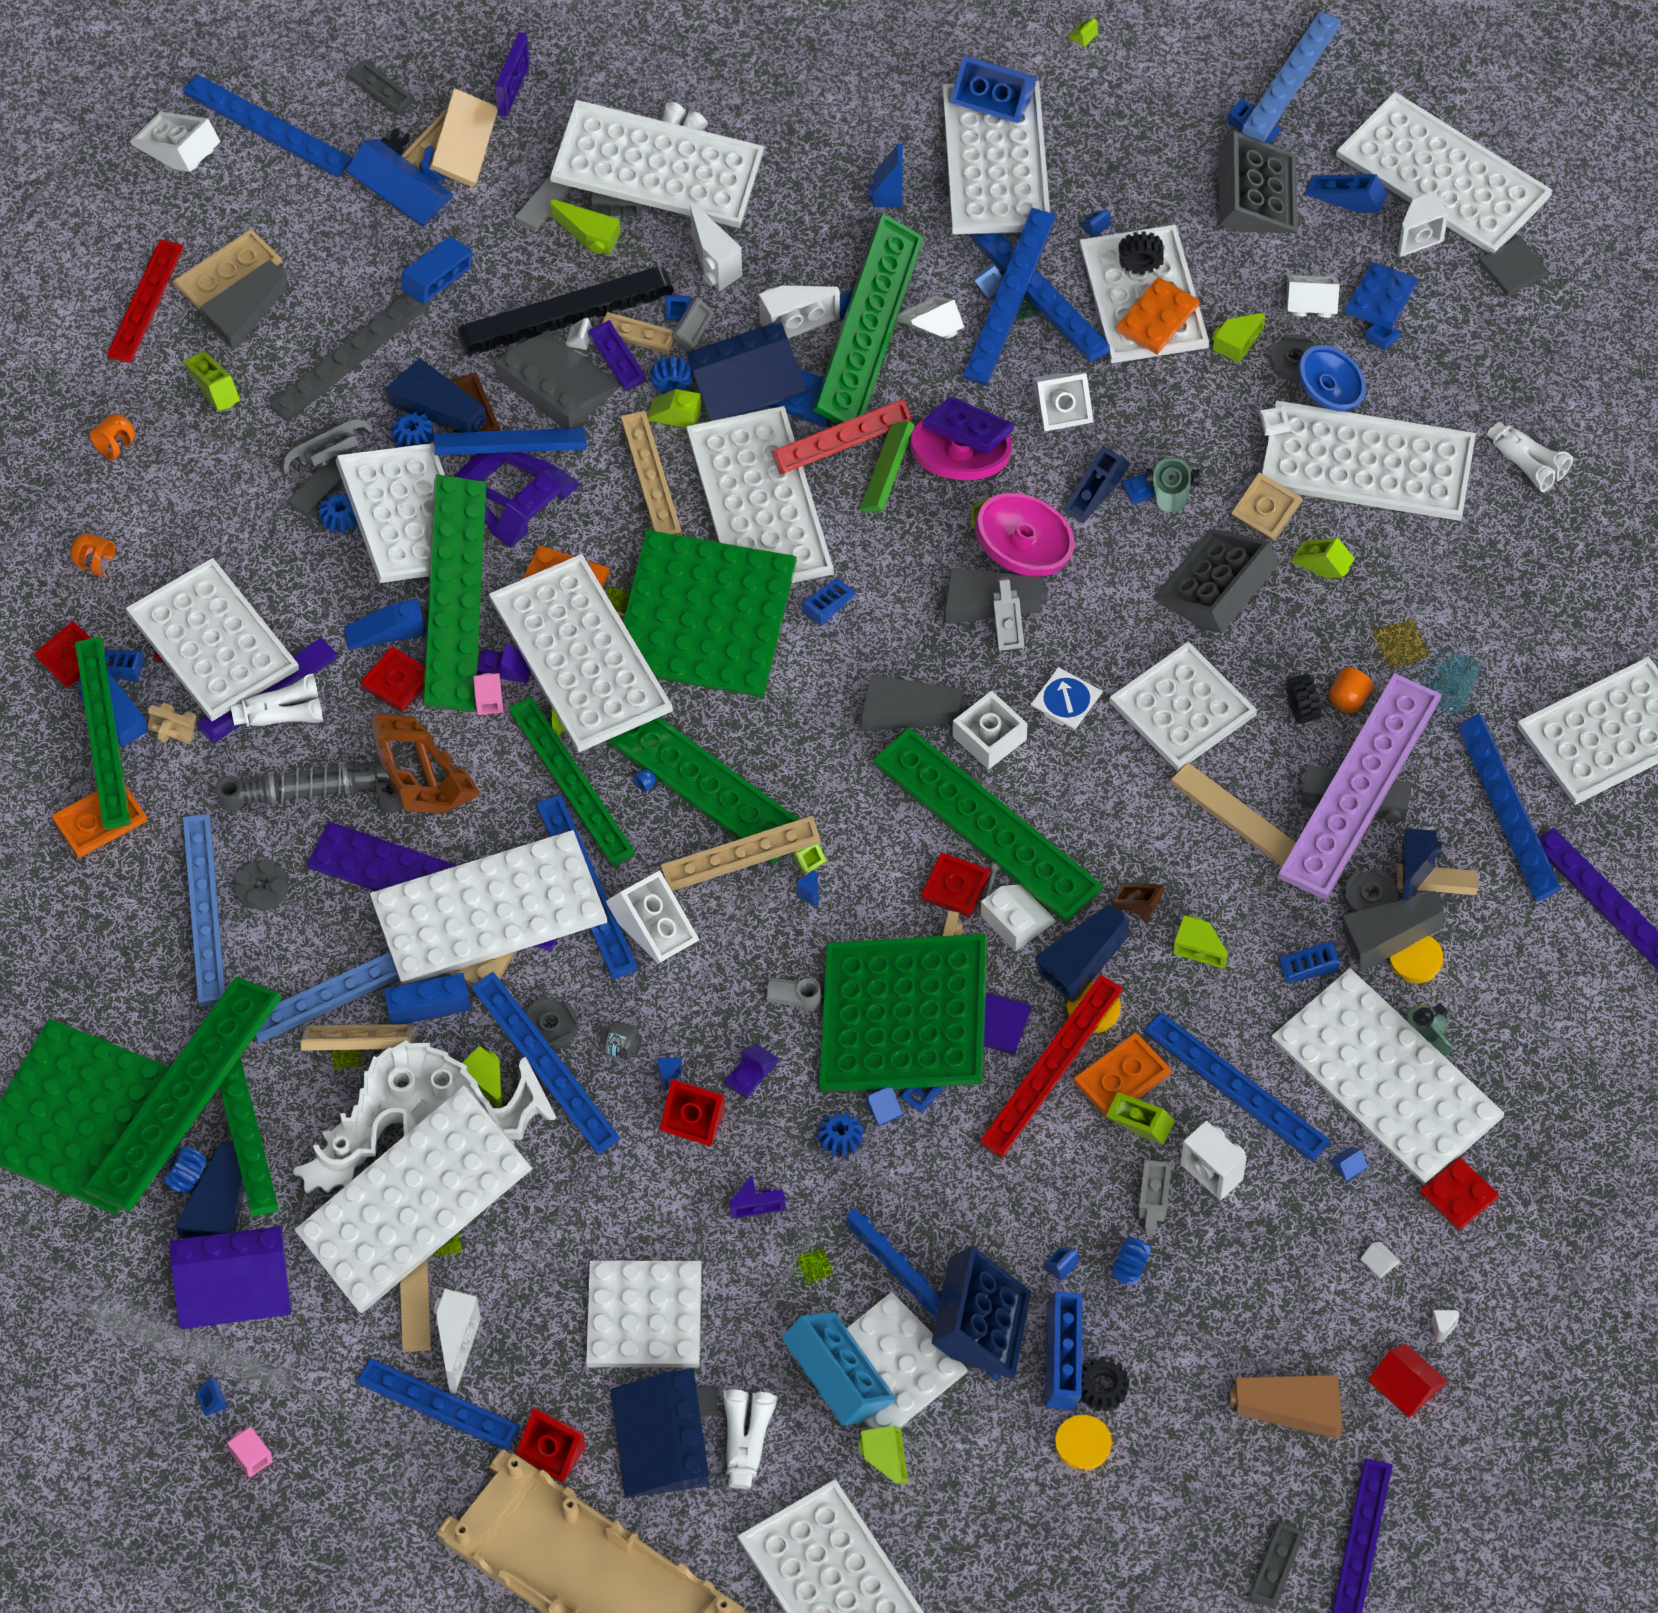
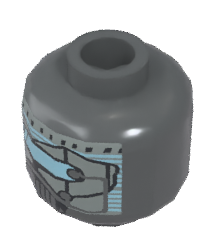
M615 1021L609 1028L603 1029L600 1043L604 1044L606 1054L629 1060L633 1055H638L643 1037L639 1034L637 1027Z

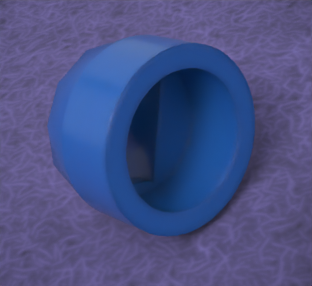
M644 769L634 774L633 780L638 788L645 793L654 786L656 777L652 771Z

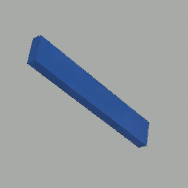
M585 428L433 434L435 455L587 449Z
M369 1358L357 1379V1384L502 1450H509L520 1430L519 1424L372 1358Z

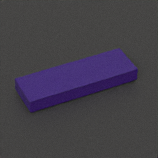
M610 320L588 331V336L625 392L647 381L644 372Z

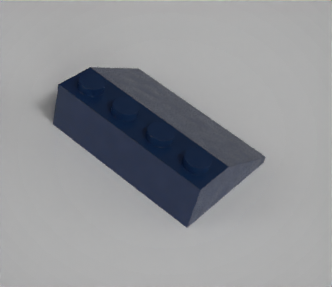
M781 320L686 353L710 421L747 414L807 393Z
M973 1245L949 1258L931 1344L953 1360L1010 1379L1014 1378L1031 1291Z
M694 1368L664 1372L610 1389L625 1498L710 1486Z

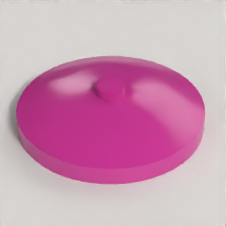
M922 420L912 431L910 449L917 463L931 473L955 480H977L1000 472L1008 464L1011 457L1012 441L1008 435L991 452L985 454L924 428Z
M1003 493L993 496L982 505L975 519V534L983 550L995 562L1018 574L1040 577L1057 573L1068 563L1074 550V535L1066 519L1055 508L1030 495Z

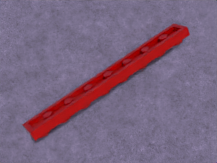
M1099 975L981 1138V1146L1000 1158H1004L1123 993L1121 986L1105 976Z

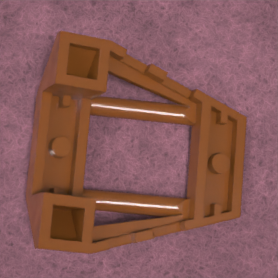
M385 714L373 715L371 718L372 732L381 764L389 776L394 793L406 811L446 813L478 797L480 791L469 774L463 768L458 770L450 762L453 757L447 751L442 753L432 743L435 738L414 717ZM389 740L414 742L428 787L420 786L410 770L397 769ZM428 752L448 774L439 787Z

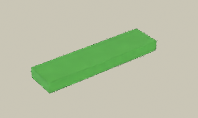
M910 421L891 424L860 506L863 512L870 513L884 510L915 426Z

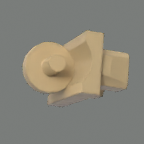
M166 703L159 707L150 706L148 709L150 717L148 729L158 733V740L165 743L171 737L188 744L191 743L196 725L195 713L186 711L179 715L174 713L175 709L172 705Z

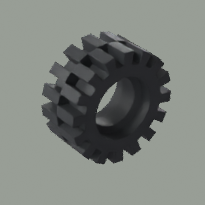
M1142 231L1140 235H1138V232H1133V236L1128 234L1126 239H1121V243L1118 245L1119 261L1122 269L1125 268V271L1130 272L1132 270V274H1137V271H1141V274H1145V271L1148 270L1151 273L1153 268L1157 270L1160 268V265H1163L1162 239L1160 240L1158 235L1154 237V233L1150 232L1146 235V231Z
M1307 673L1288 678L1286 680L1287 700L1290 703L1289 706L1292 709V714L1295 716V721L1298 724L1320 719L1321 702L1318 699L1319 693L1316 691L1317 687L1311 675Z
M1095 1357L1091 1359V1364L1086 1362L1083 1365L1081 1401L1083 1403L1086 1401L1087 1407L1090 1409L1095 1406L1096 1411L1101 1412V1408H1105L1107 1412L1111 1411L1113 1406L1115 1409L1118 1408L1120 1402L1123 1403L1125 1401L1129 1386L1128 1373L1126 1369L1122 1370L1123 1365L1120 1362L1115 1365V1359L1110 1358L1109 1362H1107L1105 1357H1100V1361L1097 1362ZM1099 1376H1107L1113 1381L1114 1387L1108 1393H1100L1093 1388V1380Z

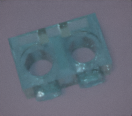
M1452 652L1449 661L1444 660L1441 665L1439 675L1442 677L1440 682L1435 680L1432 687L1433 691L1442 694L1437 707L1463 715L1478 679L1482 662Z

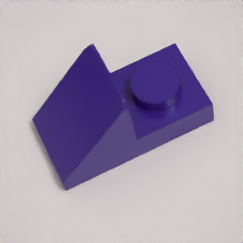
M508 643L505 645L504 652L482 649L477 667V675L499 673L500 679L528 683L531 672L520 651Z
M758 1044L744 1049L741 1052V1062L725 1080V1085L747 1099L778 1063L779 1058Z
M753 1175L747 1179L729 1203L731 1219L786 1210L784 1190L766 1189L756 1194Z

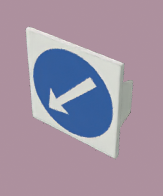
M1058 667L1031 703V706L1042 711L1045 717L1063 726L1065 724L1076 729L1103 691Z

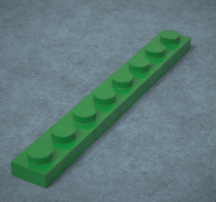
M99 636L75 642L102 824L107 831L131 825L104 643Z
M532 696L509 707V714L610 866L613 868L635 857L634 849Z
M240 1057L220 1084L219 1089L251 1217L279 1212V1207Z

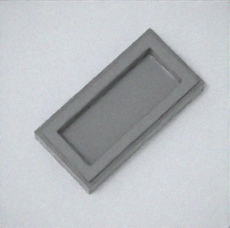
M699 297L693 298L672 336L686 350H693L715 313Z

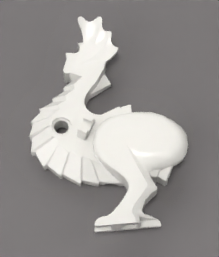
M405 1040L394 1048H387L378 1057H373L369 1070L364 1071V1088L360 1089L358 1105H354L351 1118H346L345 1113H340L342 1122L332 1131L322 1132L325 1141L328 1143L327 1147L321 1150L319 1145H313L317 1158L310 1163L296 1167L293 1172L295 1176L303 1178L304 1191L307 1194L317 1187H321L326 1193H329L336 1186L341 1185L345 1187L354 1179L355 1168L361 1165L367 1157L376 1156L377 1140L385 1127L392 1123H403L405 1136L464 1085L513 1145L514 1141L512 1140L523 1139L527 1123L535 1114H540L548 1120H555L556 1116L526 1057L522 1058L519 1064L521 1080L514 1096L505 1107L492 1108L489 1101L481 1093L477 1081L467 1072L466 1065L449 1057L448 1052L430 1047V1043H408ZM399 1082H408V1085L400 1088L396 1086Z

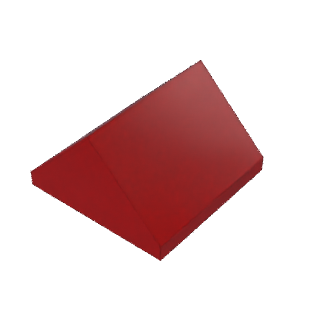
M672 1079L659 1130L711 1146L725 1113V1095Z
M1407 1344L1391 1349L1368 1379L1370 1384L1408 1418L1412 1417L1448 1382Z
M533 1408L516 1455L539 1471L544 1470L550 1477L564 1483L586 1448L584 1433L537 1408Z

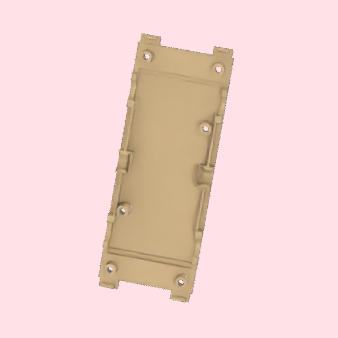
M504 1449L497 1454L489 1466L496 1475L459 1521L451 1516L447 1517L436 1533L445 1546L542 1613H746L742 1606L716 1590L712 1583L707 1580L702 1581L694 1576L687 1566L682 1563L679 1566L639 1540L638 1533L633 1534L627 1531L618 1520L615 1523L578 1499L574 1490L568 1486L566 1488L560 1486L544 1470L539 1471L513 1453L511 1455Z

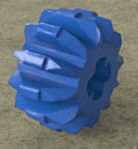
M673 355L670 358L662 356L661 360L654 361L650 371V379H652L654 389L660 390L661 394L674 389L689 390V385L693 380V372L691 371L689 361H684L682 356L674 358Z
M405 411L404 417L397 416L396 422L392 423L391 426L392 441L394 444H397L398 448L429 444V441H433L434 438L433 424L428 420L426 414L419 416L417 411L411 415Z
M337 491L334 497L327 494V501H321L318 513L325 529L330 528L332 534L337 532L338 529L343 535L346 528L354 531V525H358L347 493L342 496Z
M837 1110L834 1112V1117L826 1114L824 1122L818 1125L817 1141L822 1143L821 1148L823 1152L830 1150L832 1157L837 1154V1151L841 1152L843 1158L846 1157V1150L855 1154L857 1151L856 1146H861L863 1143V1138L861 1137L863 1135V1127L859 1125L857 1117L850 1119L848 1111L843 1116H840Z
M188 1146L181 1147L167 1166L163 1178L164 1184L175 1192L188 1193L193 1189L195 1183L198 1182L206 1166V1157L194 1148Z
M1131 1236L1126 1238L1111 1272L1112 1277L1123 1284L1132 1286L1137 1284L1150 1255L1151 1246L1139 1238Z

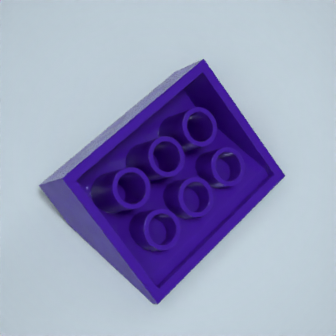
M281 1226L170 1241L171 1265L180 1330L291 1315L285 1242Z

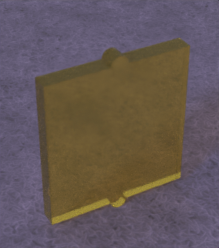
M1413 619L1396 625L1392 623L1390 627L1373 632L1391 669L1406 664L1413 665L1415 661L1431 656Z

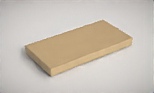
M454 88L451 92L429 169L474 187L478 180L497 114V106Z
M250 229L173 280V283L200 311L202 305L268 260H271L277 266L282 263V259Z
M413 1024L310 1025L305 1028L302 1036L301 1051L394 1048L405 1040L408 1043L413 1042L415 1026Z

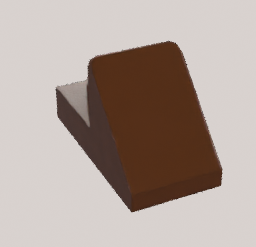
M1123 882L1111 904L1117 910L1136 911L1142 920L1148 923L1160 903L1165 887L1161 884Z

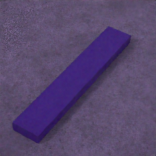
M322 637L293 656L299 665L298 671L259 694L285 688L301 680L306 675L316 674L338 658L337 653ZM231 710L212 722L207 716L197 723L200 731L212 744H215L242 725L234 726Z
M1368 1458L1364 1459L1332 1613H1362L1393 1464Z

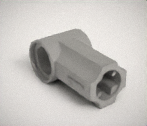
M771 978L767 988V1002L800 1006V1008L807 1012H813L822 1004L820 985L815 979L805 978L800 982ZM809 993L814 994V995L811 996V997H805V996H804V995L809 994Z

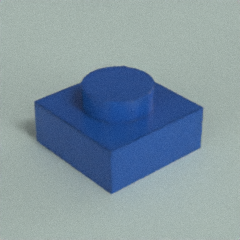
M1374 324L1366 331L1365 339L1382 350H1386L1400 338L1401 331L1395 327L1390 330Z
M1145 473L1122 481L1121 487L1132 505L1156 496L1153 486L1145 485Z

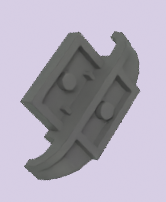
M351 419L343 423L335 421L294 441V447L287 451L281 459V471L283 474L289 473V464L295 458L301 465L308 463L313 466L317 465V467L325 466L331 462L330 458L338 454H349L353 451L352 447L359 444L352 430L358 427H363L369 433L374 430L370 424L361 419Z

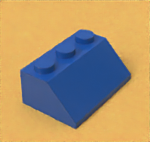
M963 56L950 103L1019 123L1032 99L1038 76L971 56Z

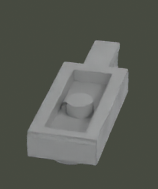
M1008 577L997 578L999 592L993 593L994 599L992 600L998 650L1024 648L1020 599L1017 596V590H1011Z
M1153 1160L1144 1161L1138 1212L1140 1213L1139 1219H1146L1144 1235L1155 1236L1157 1221L1164 1222L1167 1213L1172 1163Z

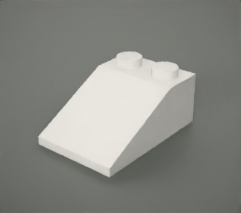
M160 111L130 140V143L173 169L190 172L197 168L198 163L204 157L213 152L214 148L220 143V140L207 118Z
M693 202L690 204L691 232L702 268L703 278L709 286H714L721 291L742 277L741 246Z
M779 286L774 289H768L759 294L760 324L765 326L781 320L787 337L791 338L840 319V290L838 287Z
M660 870L606 901L618 924L657 963L699 941L697 934Z
M445 1289L442 1298L438 1297L435 1302L434 1314L437 1316L436 1326L439 1328L450 1393L456 1394L481 1317L476 1296Z

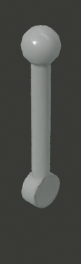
M994 862L990 864L991 873L985 898L991 894L995 875L999 870L998 865Z

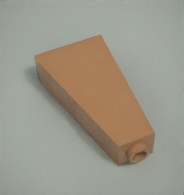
M1338 1375L1236 1378L1235 1387L1230 1388V1405L1236 1406V1415L1327 1437H1341L1343 1426Z

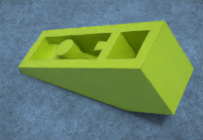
M555 199L550 201L551 216L587 249L596 254H611L621 234L620 219Z
M205 350L183 361V364L209 403L217 411L227 410L240 401L231 375Z

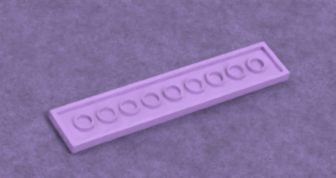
M1396 673L1393 674L1278 875L1279 879L1324 900L1328 899L1439 704L1442 694Z

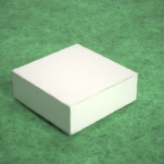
M1285 407L1260 410L1259 417L1265 436L1290 432V424Z

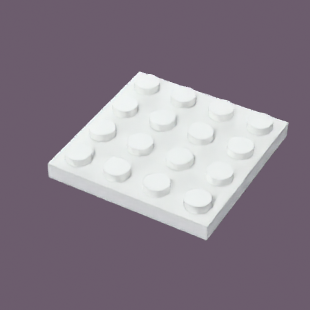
M1190 642L1182 645L1109 698V703L1177 772L1257 714V709Z
M590 1261L587 1367H699L701 1261Z
M893 1292L888 1294L847 1328L897 1398L893 1404L863 1421L870 1429L893 1425L902 1427L967 1373V1368L961 1362L949 1358L931 1344L933 1333Z

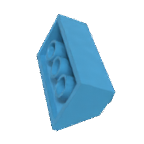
M835 1312L800 1316L782 1336L790 1354L797 1359L803 1368L804 1374L811 1379L818 1389L821 1398L828 1403L834 1412L835 1418L843 1426L859 1424L897 1400Z

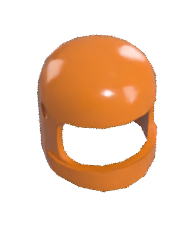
M112 414L91 429L89 435L95 448L109 461H114L120 455V448L114 437L121 438L124 441L123 445L127 447L132 444L135 438V430L127 418L120 414Z
M92 533L79 535L73 541L70 549L72 563L80 569L91 570L98 577H103L105 573L100 569L101 556L110 561L115 556V543ZM93 552L91 567L85 566V557Z
M1344 667L1331 685L1328 698L1332 706L1338 711L1353 714L1361 710L1375 687L1373 681L1362 671L1351 667Z

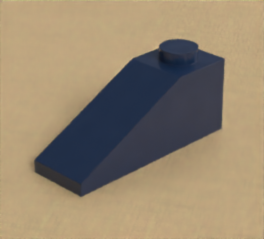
M1102 446L1063 508V511L1085 523L1118 485L1131 463L1107 447Z
M1404 829L1402 846L1403 899L1409 900L1435 868L1436 857H1441L1442 842L1437 841L1436 830Z

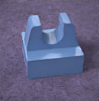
M992 263L975 275L973 279L987 299H989L998 292L1003 277Z

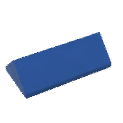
M379 139L363 141L347 169L348 174L421 227H424L454 195Z

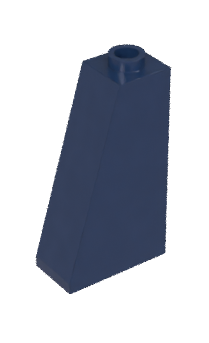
M421 358L415 361L385 388L387 403L390 406L413 414L415 411L419 413V416L426 414L431 422L459 433L478 431L487 421L485 407Z
M1108 904L1037 954L1035 961L1038 973L1066 999L1073 1003L1129 937L1127 925L1129 921L1127 916L1121 910L1117 911Z
M233 1141L221 1142L177 1221L176 1230L180 1239L236 1232L245 1189Z

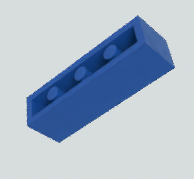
M1055 1290L1047 1303L1046 1408L1073 1411L1082 1397L1083 1294Z

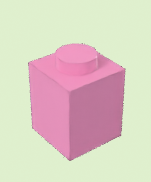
M484 673L479 676H473L477 714L504 712L500 674Z
M252 1427L245 1431H238L227 1443L230 1454L249 1478L273 1462L270 1451Z

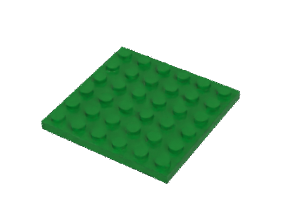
M646 530L623 623L656 679L764 698L795 572L797 556Z
M986 934L827 943L819 1086L821 1092L983 1084L988 942Z
M49 1018L0 1100V1168L117 1216L120 1208L88 1196L83 1188L170 1067Z

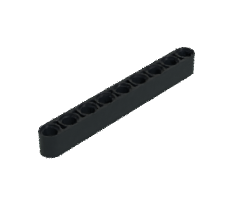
M654 267L467 323L458 329L457 334L465 354L473 356L472 353H483L496 349V346L499 345L506 346L519 342V339L522 338L529 339L549 330L553 332L566 328V325L572 323L574 325L584 318L589 320L592 317L599 318L605 316L607 312L614 313L613 311L619 309L623 311L636 307L637 304L642 302L646 304L659 300L662 296L672 295L674 288L665 268Z

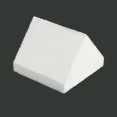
M584 318L571 326L566 341L567 346L587 350L590 341L588 331L592 329L588 318Z
M1381 1242L1372 1243L1360 1259L1379 1279L1400 1263V1260Z
M1434 1310L1431 1322L1436 1340L1439 1343H1443L1457 1326L1459 1319L1458 1311Z

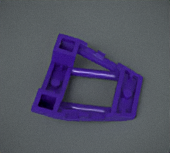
M521 452L477 454L455 474V477L483 482L504 462L536 477L513 499H509L486 487L485 497L505 507L500 519H498L485 504L484 521L492 535L510 548L528 533L527 522L555 496L564 500L580 486L577 480L562 469L547 461Z

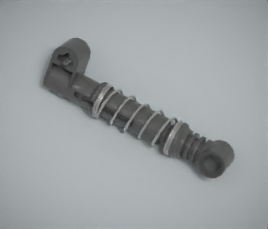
M398 758L395 759V763L397 769H400V761ZM381 761L360 764L340 762L337 767H330L326 764L325 768L316 769L312 766L310 770L302 771L300 768H297L296 772L291 773L284 769L281 778L275 777L271 771L258 777V780H255V777L251 778L252 781L245 778V782L234 776H225L218 780L216 784V793L220 807L223 810L232 812L245 805V801H248V804H252L253 800L255 803H258V800L261 799V803L265 802L268 805H276L278 798L282 804L286 799H293L297 802L298 798L307 797L311 800L312 796L322 795L325 798L326 794L336 793L339 796L340 792H345V795L354 794L356 790L376 788L378 804L383 811L394 813L402 809L394 791L393 795H388L387 786L392 785Z

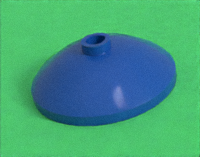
M1317 345L1306 350L1301 356L1298 363L1299 379L1307 394L1319 405L1330 410L1344 412L1356 408L1363 401L1366 394L1365 378L1359 366L1349 355L1332 346Z

